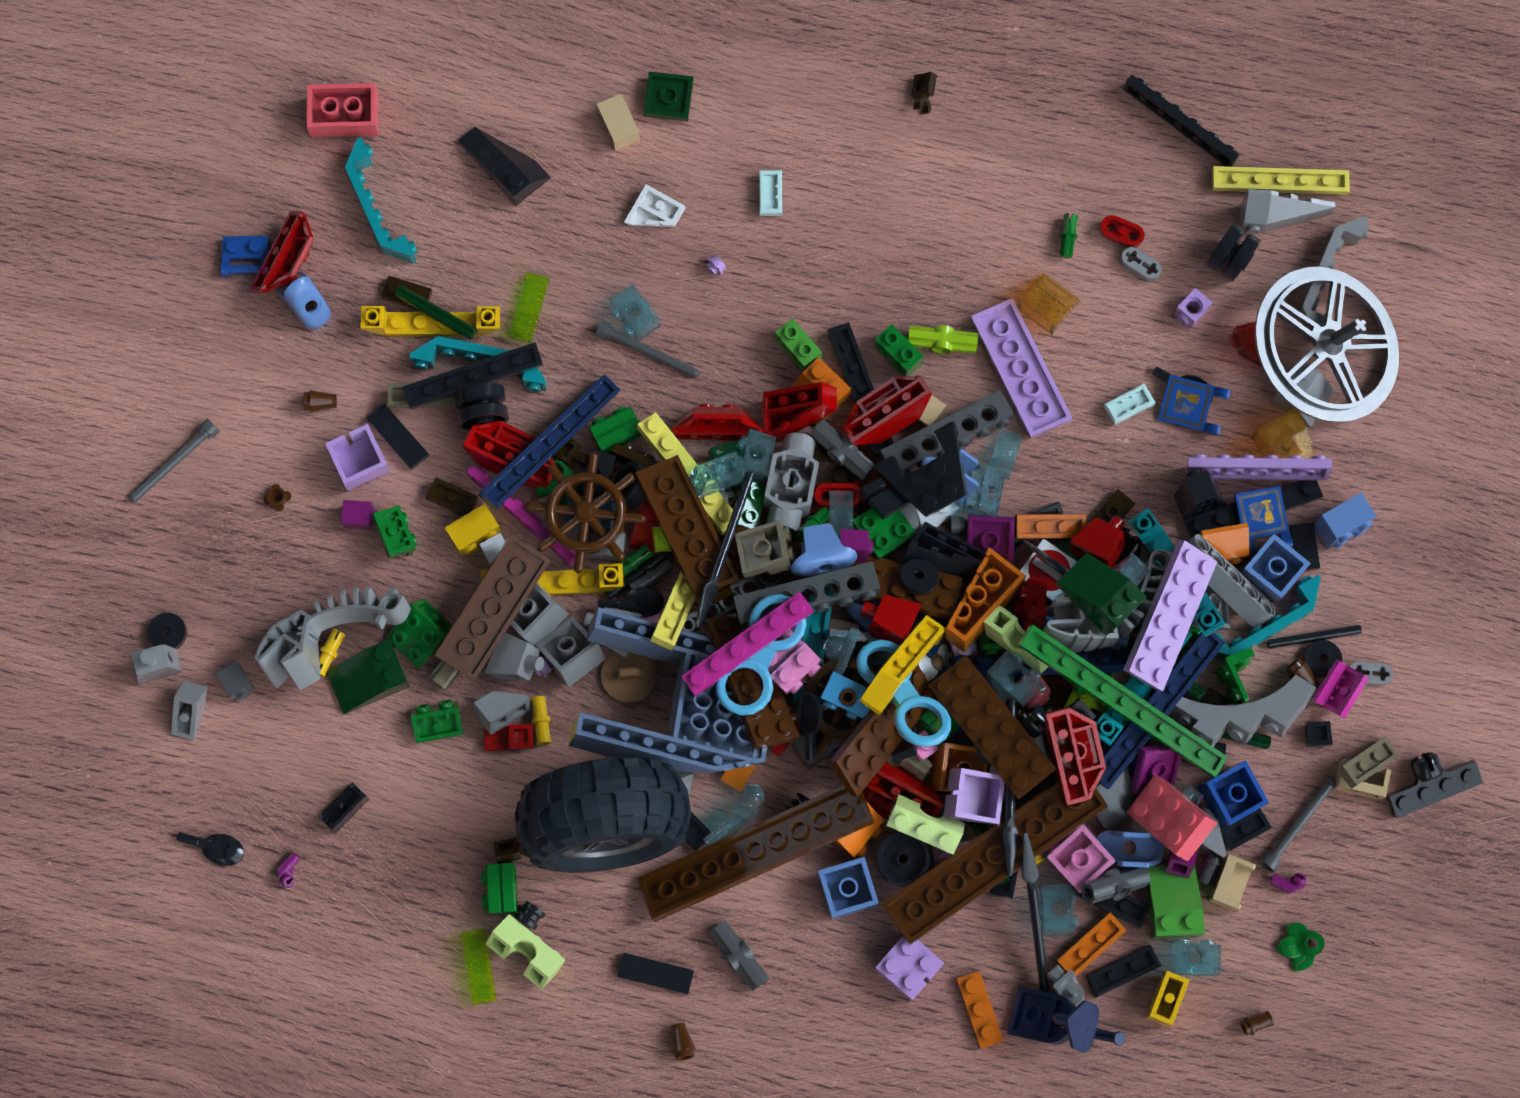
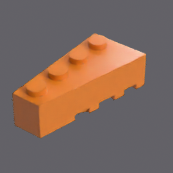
M989 547L946 628L945 639L964 653L985 630L984 621L999 605L1005 608L1019 593L1021 586L1024 587L1026 575Z

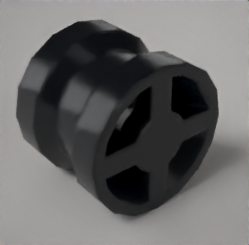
M526 900L522 912H518L515 917L533 930H536L538 921L543 919L546 914Z

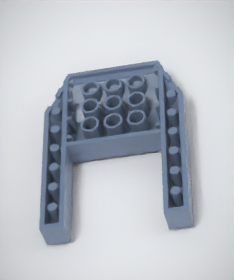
M598 607L590 621L587 641L678 665L667 735L579 712L571 727L568 746L612 758L638 757L659 760L660 762L672 765L675 771L716 773L763 764L765 762L767 747L753 750L741 716L731 713L721 705L716 695V685L713 684L696 697L681 677L716 652L711 638L681 630L677 642L671 651L650 641L658 623ZM726 681V694L729 697V699L735 703L728 682Z

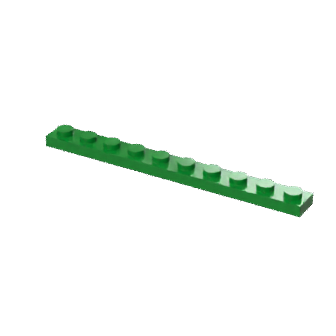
M1030 625L1017 646L1212 778L1217 777L1228 758L1226 755L1036 626Z

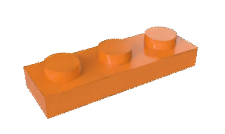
M1015 514V538H1073L1086 527V514Z
M1110 912L1056 962L1066 973L1071 969L1077 976L1127 930Z
M980 971L957 978L956 981L979 1048L982 1049L1003 1042L1004 1040Z

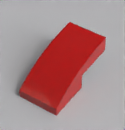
M509 724L491 735L484 727V751L533 749V724Z

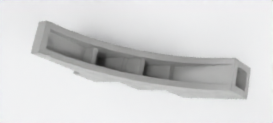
M1295 675L1278 691L1254 702L1239 705H1211L1198 703L1182 697L1168 715L1178 720L1183 727L1190 728L1193 734L1214 747L1225 732L1232 739L1246 745L1261 725L1269 733L1282 738L1312 700L1316 687Z

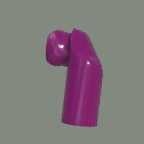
M293 852L277 867L278 882L285 888L293 886V867L301 860Z
M1274 873L1269 884L1290 894L1303 889L1307 878L1302 873H1296L1294 876L1285 879Z

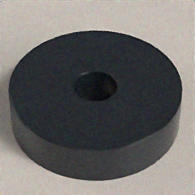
M912 559L906 562L901 569L900 584L906 592L912 595L924 596L930 594L936 588L938 571L927 560Z
M162 613L154 617L150 622L148 638L154 646L165 644L178 649L187 638V627L184 621L176 614ZM168 628L171 629L170 635L165 636L164 631Z
M1328 640L1313 642L1307 647L1303 655V661H1306L1313 675L1321 679L1327 676L1330 667L1333 666L1336 660L1343 661L1342 653L1338 646ZM1319 656H1324L1326 663H1322L1319 660Z

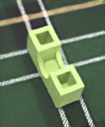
M999 605L984 621L986 636L1042 674L1048 666L1017 646L1025 631L1019 625L1018 618Z
M898 795L889 814L886 826L954 854L963 835L965 823L953 818L943 817L944 814L941 818L929 816L920 809V803Z
M510 914L492 931L486 942V945L503 959L513 952L524 954L529 960V965L523 975L541 990L559 972L565 962V959L556 950L550 948L539 936L529 931L519 920L513 918Z

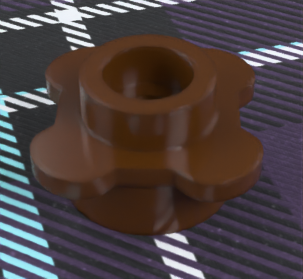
M274 484L267 492V495L264 496L263 501L266 505H272L279 512L284 509V504L291 499V493L284 491L278 484Z

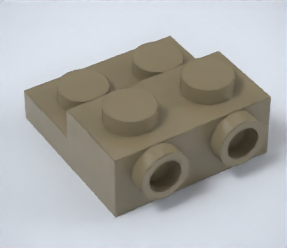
M780 520L735 533L742 573L745 578L766 571L773 575L790 570L792 562L796 560L793 548L788 545V542L792 541L790 530L788 527L784 528Z

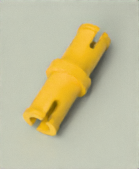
M334 628L331 629L325 645L319 649V663L322 666L320 670L321 677H325L332 660L337 658L338 654L336 652L346 636L340 631L335 640L334 638L338 630Z
M532 697L530 699L533 710V719L531 721L535 726L536 745H550L552 743L549 730L551 719L547 715L546 697Z

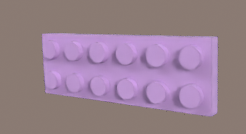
M1013 298L972 315L970 319L1029 438L1032 439L1072 421L1073 418Z
M1197 454L1193 455V458H1188L1186 474L1194 470H1199L1200 472L1208 470L1215 479L1327 480L1332 470V459H1326L1325 456L1321 455L1313 456L1312 459H1302V456L1299 455L1288 456V458H1278L1276 455H1267L1264 458H1254L1253 455H1242L1240 458H1231L1230 455H1217L1216 458H1207L1206 455Z
M1178 540L1123 669L1157 691L1164 690L1217 564L1216 560L1185 540Z

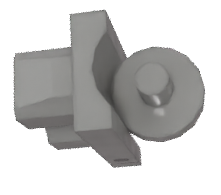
M1057 965L1048 973V977L1051 980L1050 984L1055 994L1070 999L1075 1005L1080 1004L1084 1000V991L1078 985L1076 975L1071 969L1066 973Z

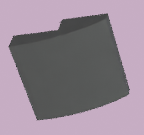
M1126 769L1110 789L1104 788L1100 783L1096 786L1097 791L1108 804V808L1096 815L1106 831L1117 828L1131 818L1126 812L1140 795V793L1134 794L1130 791L1132 777Z

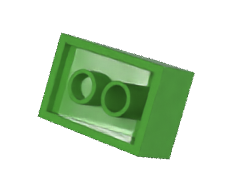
M1166 865L1150 866L1147 868L1150 872L1151 880L1148 885L1149 906H1151L1152 939L1198 937L1205 934L1203 907L1195 866L1189 878L1165 872Z

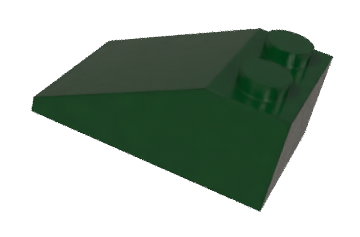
M1088 553L1055 583L1105 636L1117 628L1147 598L1129 578Z
M390 639L366 648L327 671L344 715L410 687Z

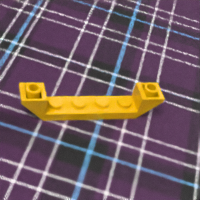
M361 306V330L387 337H464L422 312H387L385 306ZM477 306V312H449L475 327L477 331L474 337H480L500 330V306Z
M599 564V569H583L581 573H576L574 570L544 571L537 583L551 596L602 594L623 588V564ZM488 569L481 570V579Z
M926 615L880 669L861 697L860 702L880 715L891 702L900 685L934 644L937 646L944 638L946 627Z

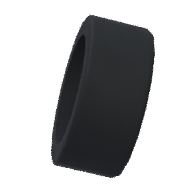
M630 461L620 469L613 483H617L628 473L635 475V472L647 467L637 461ZM636 477L631 484L621 491L628 508H635L646 499Z

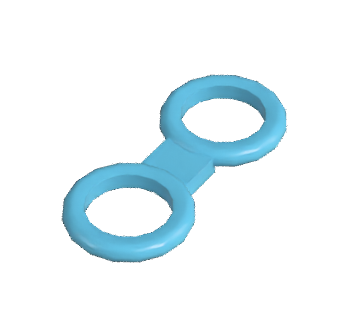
M776 594L761 599L752 609L749 618L750 627L759 621L762 612L767 607L783 604L791 597ZM806 618L796 625L794 633L789 638L782 641H773L716 682V695L723 707L731 713L744 716L755 714L767 705L773 692L772 677L768 668L777 651L787 650L797 645L801 640L807 626ZM748 668L754 670L763 680L762 695L751 705L742 706L735 704L726 694L725 685L727 678L738 669Z
M876 640L863 646L857 655V669L860 676L868 684H871L876 675L869 670L867 657L876 651H888L894 654L900 645L892 641ZM911 672L892 698V702L897 708L894 724L898 733L906 741L916 746L931 747L938 745L947 738L951 731V718L940 702L918 694L909 680L912 675ZM915 707L928 708L938 716L941 728L934 735H918L907 726L905 713Z

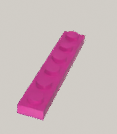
M472 465L467 470L468 477L482 490L491 482L489 479L491 477L490 474L482 467L477 469ZM516 497L513 500L509 498L502 505L508 513L541 542L551 535L549 528L545 529L541 525L542 520L533 512L528 514L524 510V504ZM558 541L549 547L571 568L574 566L575 551L566 548Z
M799 591L681 677L697 697L814 613V610Z

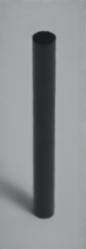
M1361 625L1268 639L1267 644L1268 648L1271 649L1362 634Z

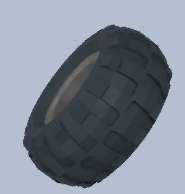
M638 757L590 760L548 772L524 786L515 811L518 843L523 852L529 856L530 862L542 869L565 873L613 870L658 858L685 841V832L688 830L691 818L688 790L681 777L676 774L673 766L659 760Z

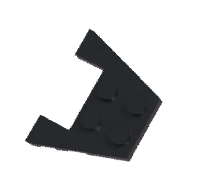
M951 421L934 431L945 453L908 475H904L896 457L893 455L874 465L876 470L925 517L931 516L968 495L955 421Z

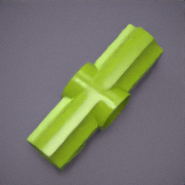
M942 325L935 326L934 328L909 326L908 341L914 347L931 349L939 354H949L952 351L976 354L978 333L955 331L952 327Z

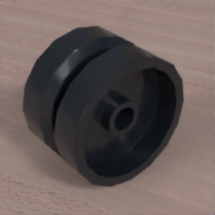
M1235 223L1226 232L1206 263L1207 266L1217 271L1228 261L1229 263L1223 271V276L1232 282L1235 281L1241 271L1245 270L1261 242L1260 239L1250 234L1240 244L1239 241L1244 234V229Z
M481 383L463 387L454 393L456 408L460 409L457 413L459 428L471 430L472 426L496 421L507 423L509 420L507 406L503 404L506 400L503 385Z
M902 832L889 835L881 843L877 851V866L880 874L888 883L897 887L909 886L926 874L929 868L930 854L927 845L923 841ZM902 854L908 857V861L904 864L899 862L900 855Z

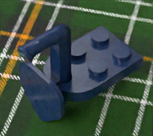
M1019 986L1007 1034L1050 1045H1060L1069 1040L1072 1049L1084 1053L1090 1049L1093 1039L1114 1043L1117 1046H1121L1125 1042L1123 1032H1112L1096 1027L1099 1018V1009L1096 1004L1083 1000L1078 1006H1075L1070 999L1064 996Z

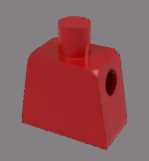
M1113 516L1108 523L1099 518L1093 519L1070 540L1072 555L1081 559L1088 553L1113 568L1125 546L1124 532L1121 530L1125 525L1124 521L1117 516Z
M884 595L879 606L865 601L860 614L873 619L869 628V632L880 640L892 641L901 646L909 636L921 604Z

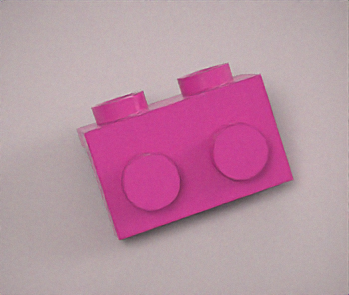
M1336 660L1333 666L1330 667L1321 686L1316 690L1313 701L1345 719L1369 678L1343 662Z

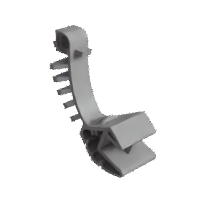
M1158 549L1150 555L1146 563L1136 560L1134 569L1143 572L1139 589L1147 598L1107 636L1095 626L1064 592L1056 596L1048 608L1047 616H1055V620L1048 621L1043 632L1074 653L1095 650L1097 647L1100 649L1113 646L1119 639L1118 630L1125 638L1143 622L1173 553ZM1153 560L1160 561L1163 567L1156 566Z
M365 587V596L359 588H353L354 603L346 590L340 591L342 606H339L332 595L327 596L329 608L324 610L319 601H315L313 604L317 613L310 616L306 612L299 610L290 615V618H284L277 622L276 625H273L266 633L267 636H264L255 659L273 687L278 688L290 676L297 688L302 690L320 680L318 639L322 631L351 622H375L381 630H383L385 624H401L406 620L411 610L404 595L399 594L396 587L390 588L388 593L384 592L380 601L371 587Z

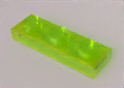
M527 272L509 333L510 339L532 343L549 286V277Z
M486 929L462 932L461 938L472 1005L496 1002L497 995L489 947L486 945Z

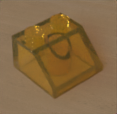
M1043 273L1031 283L1019 298L1017 308L1053 335L1080 302V299Z
M1295 408L1259 427L1251 436L1263 458L1267 455H1276L1278 458L1299 455L1302 456V459H1307L1315 454L1308 427Z

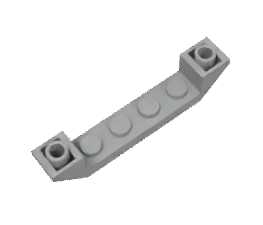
M1364 216L1335 227L1317 267L1333 269L1336 259L1333 258L1334 253L1341 250L1344 241L1357 245L1360 238L1364 240L1370 228L1366 226L1369 218ZM1312 282L1299 312L1323 327L1325 315L1315 312L1320 301L1317 298V294L1319 291L1323 292L1327 283Z

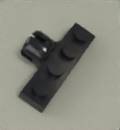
M1077 698L1069 706L1071 709L1092 720L1096 717L1080 698ZM1036 705L1030 708L1029 711L1037 720L1033 722L1024 713L1019 722L1048 759H1050L1051 756L1045 734V713L1047 712L1040 705Z
M1433 752L1421 754L1422 759L1416 756L1411 760L1410 765L1415 776V782L1412 785L1387 794L1386 797L1393 816L1400 818L1483 783L1476 761L1470 760L1451 769L1444 770L1439 756Z

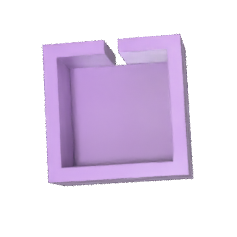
M368 424L349 432L353 441L350 445L345 435L325 443L348 491L390 472Z
M964 768L950 769L947 791H951V795H946L943 817L987 825L999 824L1005 782L997 774Z
M902 936L874 970L911 1002L927 984L924 979L929 982L944 962L919 940L910 945L905 937Z

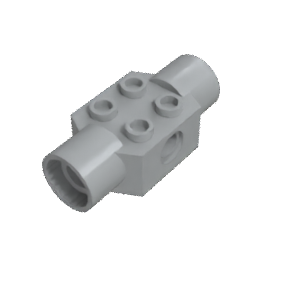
M802 433L786 434L783 438L781 452L773 454L763 508L769 511L767 523L780 520L784 528H789L793 537H796V531L800 528L801 518L809 516L819 462L813 458L815 440Z

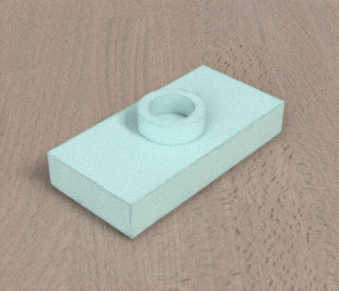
M759 170V216H782V170Z
M1142 384L1105 403L1103 407L1115 426L1154 406L1155 401L1145 384Z

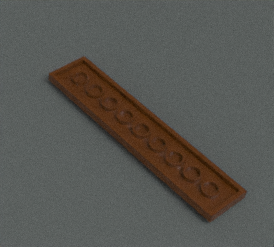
M737 526L735 533L742 532L750 528H747L746 526ZM734 534L728 557L735 569L742 570ZM791 536L792 541H789L788 545L793 548L797 559L801 556V543L803 542L798 540L797 537ZM868 555L867 562L873 561L880 585V593L876 594V598L867 601L880 604L883 596L889 595L921 604L918 612L920 614L951 620L956 609L963 577L938 572L936 588L930 594L916 596L906 592L900 584V572L903 567L901 562L884 558L877 559L876 556ZM855 562L852 566L860 565L863 563ZM791 569L770 575L768 571L760 573V575L789 582L812 577L796 576L791 573ZM850 581L847 584L850 590H858L860 588V584L857 581ZM827 587L824 589L826 591L837 593V590L834 587Z
M1057 782L1015 811V827L1018 830V840L1012 874L1022 868L1024 832L1029 836L1034 858H1036L1108 808V804L1096 788L1090 800L1067 806ZM1005 819L882 904L910 945L1009 877L1006 872L1001 834L1002 829L1005 827Z
M843 784L638 877L651 919L654 922L664 919L870 826L875 822L863 792L858 797L851 796Z

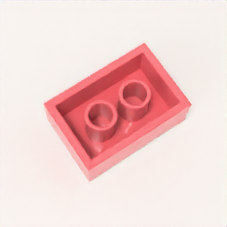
M376 84L307 85V129L310 137L379 136V93Z
M1156 774L1126 812L1175 855L1186 861H1189L1217 824L1215 820L1173 785Z

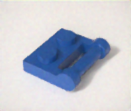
M269 236L223 237L222 277H229L230 274H258L270 250ZM230 261H261L260 265H230Z

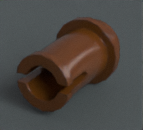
M1265 1011L1250 1019L1245 1017L1244 1021L1241 1022V1028L1246 1036H1253L1255 1032L1274 1025L1269 1011Z

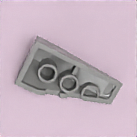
M1248 189L1240 205V227L1248 234H1258L1329 216L1335 208V202L1314 198L1302 201L1298 199V195L1290 194L1288 197H1281L1277 191Z

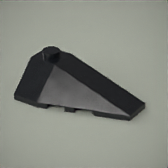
M474 127L458 140L459 144L515 206L551 179L536 160L477 127Z

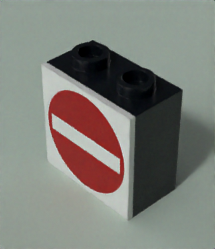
M1045 539L1037 547L1068 569L1077 563V561ZM1033 552L1020 571L1026 575L1025 581L1031 578L1047 582L1048 607L1056 596L1063 593L1055 584L1062 575Z

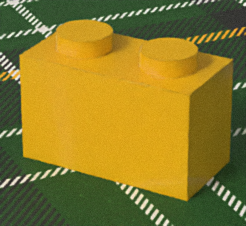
M485 503L445 527L448 536L461 556L476 552L479 549L480 543L501 533L498 523Z
M1170 971L1163 972L1145 1018L1166 1027L1173 1026L1190 980Z

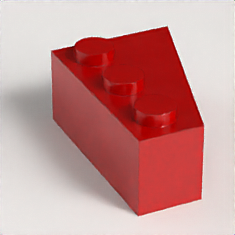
M817 382L763 392V437L779 443L783 441L786 434L797 433L837 411V387L824 382Z

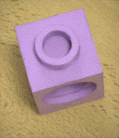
M1194 288L1179 304L1174 315L1180 324L1192 328L1210 309L1213 302L1198 289ZM1186 307H1194L1197 313L1188 312Z

